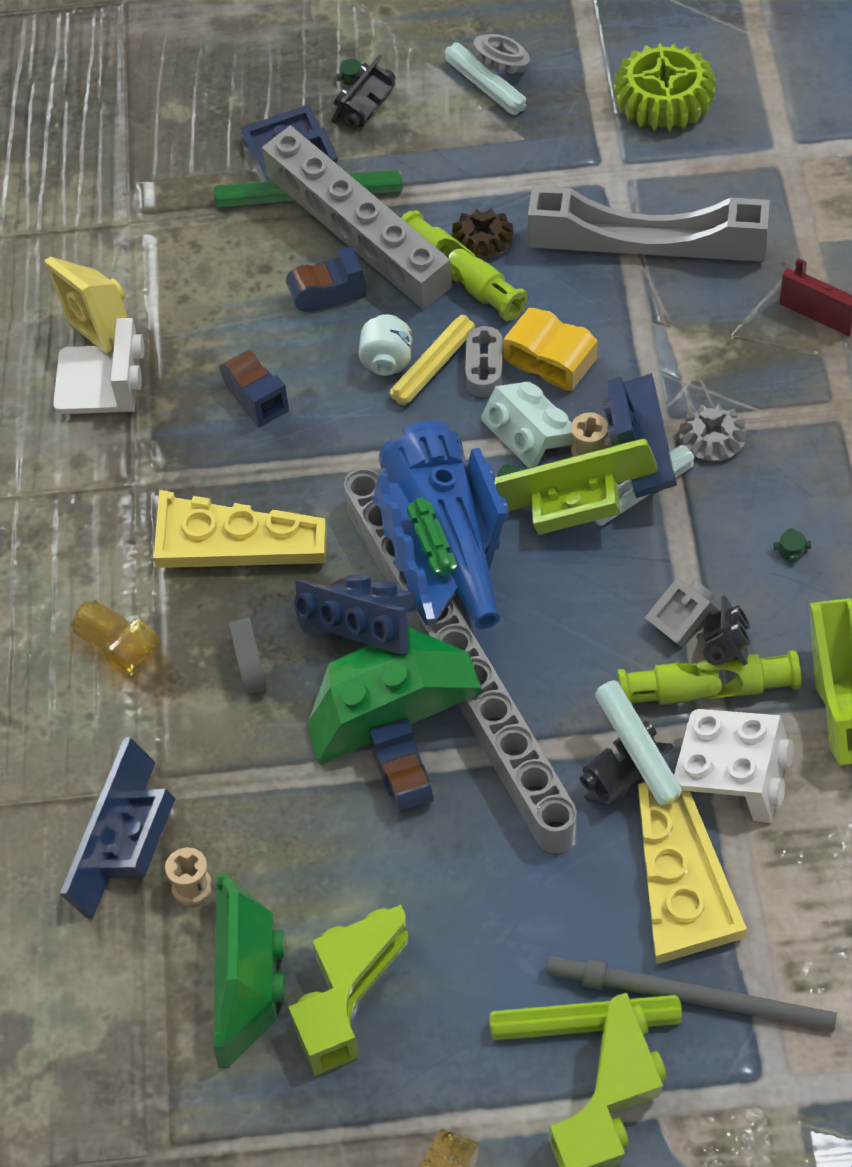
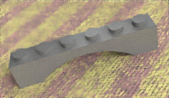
M532 186L528 211L529 248L765 262L770 200L728 198L716 205L694 212L674 215H646L604 206L586 198L572 188Z

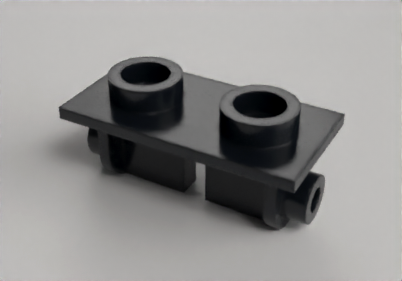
M379 54L371 65L365 62L352 80L355 82L353 87L350 89L344 86L333 102L337 107L331 120L333 123L341 115L345 118L346 124L352 128L364 125L377 107V104L370 100L368 96L380 104L395 87V74L391 70H383L378 66L382 55Z
M725 595L721 597V610L709 616L704 622L705 643L703 656L712 665L724 664L738 656L745 666L748 664V646L751 645L747 630L751 626L742 608L739 605L732 607Z
M648 721L642 722L661 755L664 756L673 748V745L671 743L656 742L653 738L657 734L654 726ZM620 738L613 742L621 755L619 759H617L612 749L606 748L583 768L584 774L579 779L582 785L590 791L584 796L586 800L607 804L615 803L623 799L630 792L629 786L642 776Z

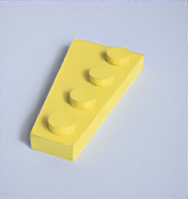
M159 490L154 548L156 568L326 563L327 526L324 518L272 510L269 514L252 511L249 505L234 503L233 507L211 504L209 498L193 496L192 500L175 498L174 492Z
M646 782L638 784L655 963L660 964L746 938V925L690 791H682L680 796L673 802L660 805Z

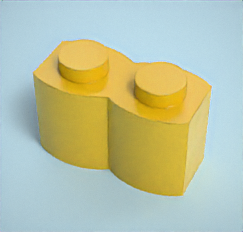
M528 308L504 337L503 358L522 371L538 374L550 384L563 390L573 391L598 358V340L584 327L563 324L550 311Z

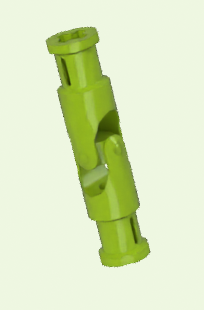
M418 210L408 211L401 217L402 220L450 259L452 280L455 282L459 281L465 285V289L470 295L482 304L489 303L499 311V316L505 321H513L521 315L529 300V294L524 289H515L505 281V276L489 263L477 258L473 252L442 228L432 227L424 221V216Z
M788 650L787 655L760 658L758 654L748 655V664L745 666L737 656L721 665H712L704 660L697 664L670 663L655 665L654 670L626 673L625 669H617V682L631 704L657 701L659 705L692 701L700 697L714 699L762 694L764 689L790 686L793 690H800L801 669L797 651ZM724 669L735 672L732 681L722 686L718 670Z

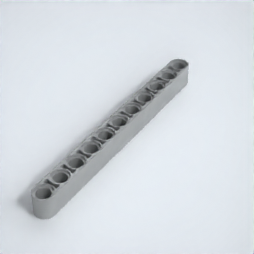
M366 468L354 470L347 475L344 481L349 517L386 581L397 583V588L408 591L404 572L398 571L396 567L392 540L385 537L383 533L380 508L372 503L378 473ZM450 600L438 617V619L442 620H438L431 625L424 624L416 606V611L406 613L415 630L462 649L471 656L483 693L457 705L537 844L548 853L560 854L567 852L574 846L577 839V811L575 805L454 600ZM494 717L501 718L498 721H489L488 719ZM514 751L522 753L517 756L508 755V753ZM533 786H538V787H542V788H543L542 790H539V791H530V790H528L529 787H533ZM551 822H561L565 824L561 827L548 826V824Z

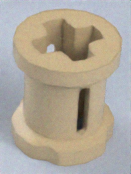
M583 413L574 418L571 423V435L575 440L571 447L572 457L608 448V445L604 442L608 435V423L604 417L596 413Z
M188 847L173 852L166 861L165 870L167 878L172 883L171 891L175 900L183 906H197L207 901L212 893V880L207 872L208 866L205 856L199 850ZM178 863L180 864V868H181L180 871H179L178 866H177Z

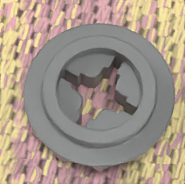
M487 34L476 37L471 49L478 61L484 62L487 68L497 69L498 72L506 71L509 74L524 72L530 61L529 54L518 42L499 34Z
M719 403L715 408H706L701 404L698 411H688L684 422L680 423V440L682 445H685L699 459L707 461L728 459L736 455L743 448L746 441L745 419L737 417L735 408L726 411L722 409ZM721 425L720 434L714 431L710 435H706V426L713 429Z

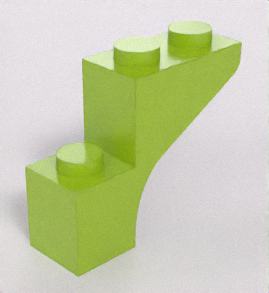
M852 598L809 603L815 689L826 705L829 749L839 765L852 764Z
M401 905L391 909L381 908L368 914L364 920L346 927H333L325 931L321 937L312 940L317 964L329 990L323 993L312 992L306 994L296 1004L289 1006V1012L293 1028L314 1077L359 1058L356 1038L351 1028L352 1014L361 998L408 944L406 915Z
M627 993L615 996L608 1006L594 1095L578 1113L562 1122L551 1125L547 1137L558 1167H615L622 1164L625 1156L623 1148L629 1146V1141L621 1119L619 1117L612 1119L610 1114L658 1098L663 1088L662 1081L667 1079L666 1070L658 1051L650 1052L643 1034L648 1033V1025L644 1013L639 1005H631Z

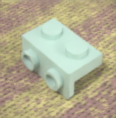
M531 382L495 386L481 416L482 422L528 468L537 467L545 449L572 445L575 441L571 435V422L568 420L567 414L556 408L543 395L542 390Z

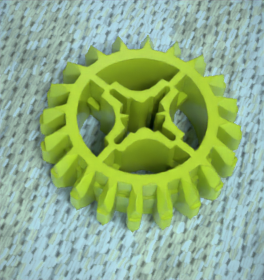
M659 42L657 48H650L645 45L642 53L632 51L630 58L622 59V64L615 74L614 97H616L619 112L625 113L628 121L637 120L640 128L651 125L654 132L659 127H666L670 132L673 126H679L685 130L688 122L697 124L700 116L707 115L708 109L715 98L716 79L710 67V62L703 60L701 53L692 54L689 46L678 49L675 43L671 47H663Z

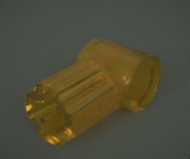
M97 600L92 602L85 601L76 610L75 618L71 623L73 633L102 651L109 663L125 676L131 677L161 647L159 636L145 622L136 618L129 622Z

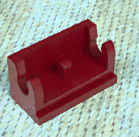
M797 258L795 271L787 268L782 274L780 305L850 337L852 335V295L807 275L806 261Z

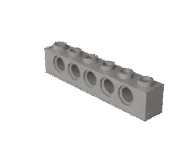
M291 125L262 147L266 175L344 243L352 246L358 255L421 309L425 310L452 288L450 259Z

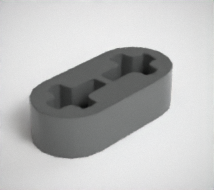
M250 617L229 621L245 695L267 690Z

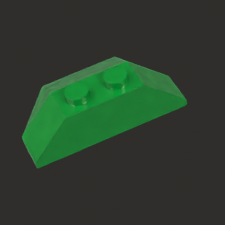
M407 627V654L400 655L368 645L330 662L307 722L308 732L318 763L323 765L371 743L370 729L407 717L410 725L483 693L469 653L411 627Z
M216 873L213 1050L219 1068H229L277 1021V1002L286 1001L284 973H277V959L286 958L285 931L276 929L273 912L227 873Z

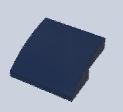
M310 104L240 127L242 141L264 181H271V179L266 175L262 147L290 125L332 161L338 162V157L325 128H320Z

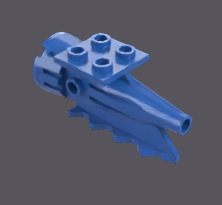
M423 421L409 425L402 429L405 436L399 438L395 443L390 438L380 450L379 463L383 473L378 474L372 500L373 505H377L380 508L383 533L385 537L392 540L394 545L397 570L404 572L408 591L415 593L416 606L425 625L434 624L452 597L457 593L470 614L475 627L478 629L491 628L499 622L500 615L497 610L488 568L491 567L495 550H498L500 547V534L503 524L508 520L507 501L504 497H500L495 486L493 468L490 464H486L480 448L471 449L468 464L466 465L461 438L456 430L455 432L450 430L447 423L442 421ZM417 498H424L432 503L436 513L433 519L439 520L450 546L448 553L452 552L457 562V570L446 578H440L432 574L428 564L430 556L425 557L414 530L416 522L411 523L407 514V506Z

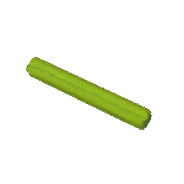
M676 995L629 999L632 1006L639 1005L641 1007L648 1027L681 1023L682 1007L680 999ZM610 1001L493 1011L489 1016L490 1033L494 1040L603 1031Z

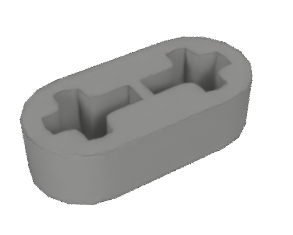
M481 326L471 330L466 339L467 390L476 397H491L495 386L503 384V340L501 333L489 326ZM481 344H489L488 354H481ZM481 370H488V380H480Z

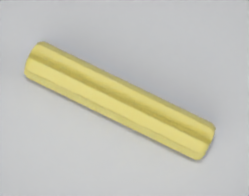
M460 315L390 389V396L399 405L405 406L466 341L467 335L471 330L475 329V324L469 320L468 316Z

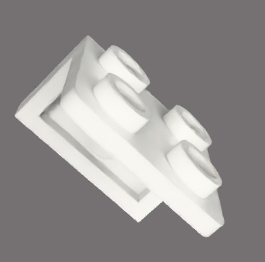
M117 318L114 351L106 354L97 346L65 347L60 350L53 402L55 411L58 414L135 412L136 390H141L142 386L139 359L144 358V338L142 334H136L133 318Z
M697 709L690 714L674 777L682 791L745 796L753 821L772 823L775 806H781L784 800L785 783L782 777L785 767L792 765L794 743L793 740L787 738L780 715Z

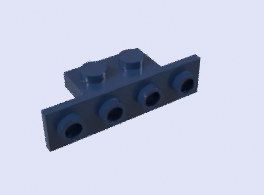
M652 373L623 382L621 376L605 381L608 399L602 400V404L609 424L614 423V425L607 427L612 446L646 439L657 462V473L631 479L635 497L639 498L677 486Z
M365 574L346 576L344 583L330 586L305 579L295 580L296 597L294 607L298 623L396 654L408 653L406 613L416 611L415 593L397 588V583L371 581V576Z
M131 737L124 738L60 891V895L86 918L94 917L109 878L145 877L176 799L167 789L145 790L156 762Z

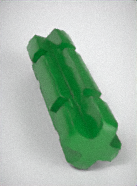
M417 498L407 506V514L411 523L416 522L414 530L425 557L430 556L428 564L432 574L440 578H446L457 570V562L453 553H448L450 546L439 520L433 519L436 513L432 503L424 498Z

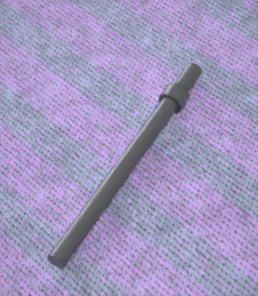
M549 956L546 975L582 981L583 987L603 990V987L607 986L657 997L676 995L682 1002L832 1032L835 1029L837 1012L607 967L608 962L588 958L587 963L555 956Z

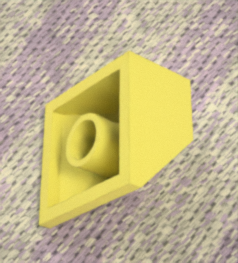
M53 257L44 260L69 324L106 354L114 351L117 318H127V313L122 303V300L125 299V294L120 284L114 278L108 279L96 269Z

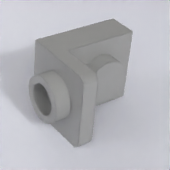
M677 577L645 618L682 647L707 615H712L719 610L711 603L715 595L696 580L689 586Z

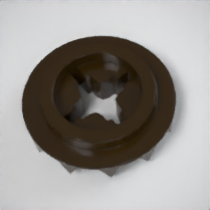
M475 207L471 215L461 213L459 222L453 223L452 237L473 252L477 258H493L505 252L512 244L514 238L513 223L508 222L505 213L495 214L492 207L486 212H480ZM479 228L480 230L484 231L489 228V233L486 234L484 232H479L478 234H476L475 229Z

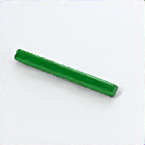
M398 169L349 174L373 195L400 193L403 190L402 173ZM272 180L217 185L214 187V201L217 208L297 202Z

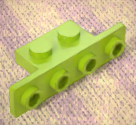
M640 439L496 477L495 486L500 497L506 499L508 511L532 505L533 525L538 535L619 515L618 483L657 473L658 467L648 441Z

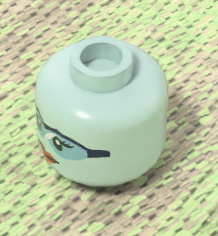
M380 315L372 318L364 324L361 330L359 343L360 362L366 369L381 376L401 372L407 368L411 360L412 330L405 322L393 315Z

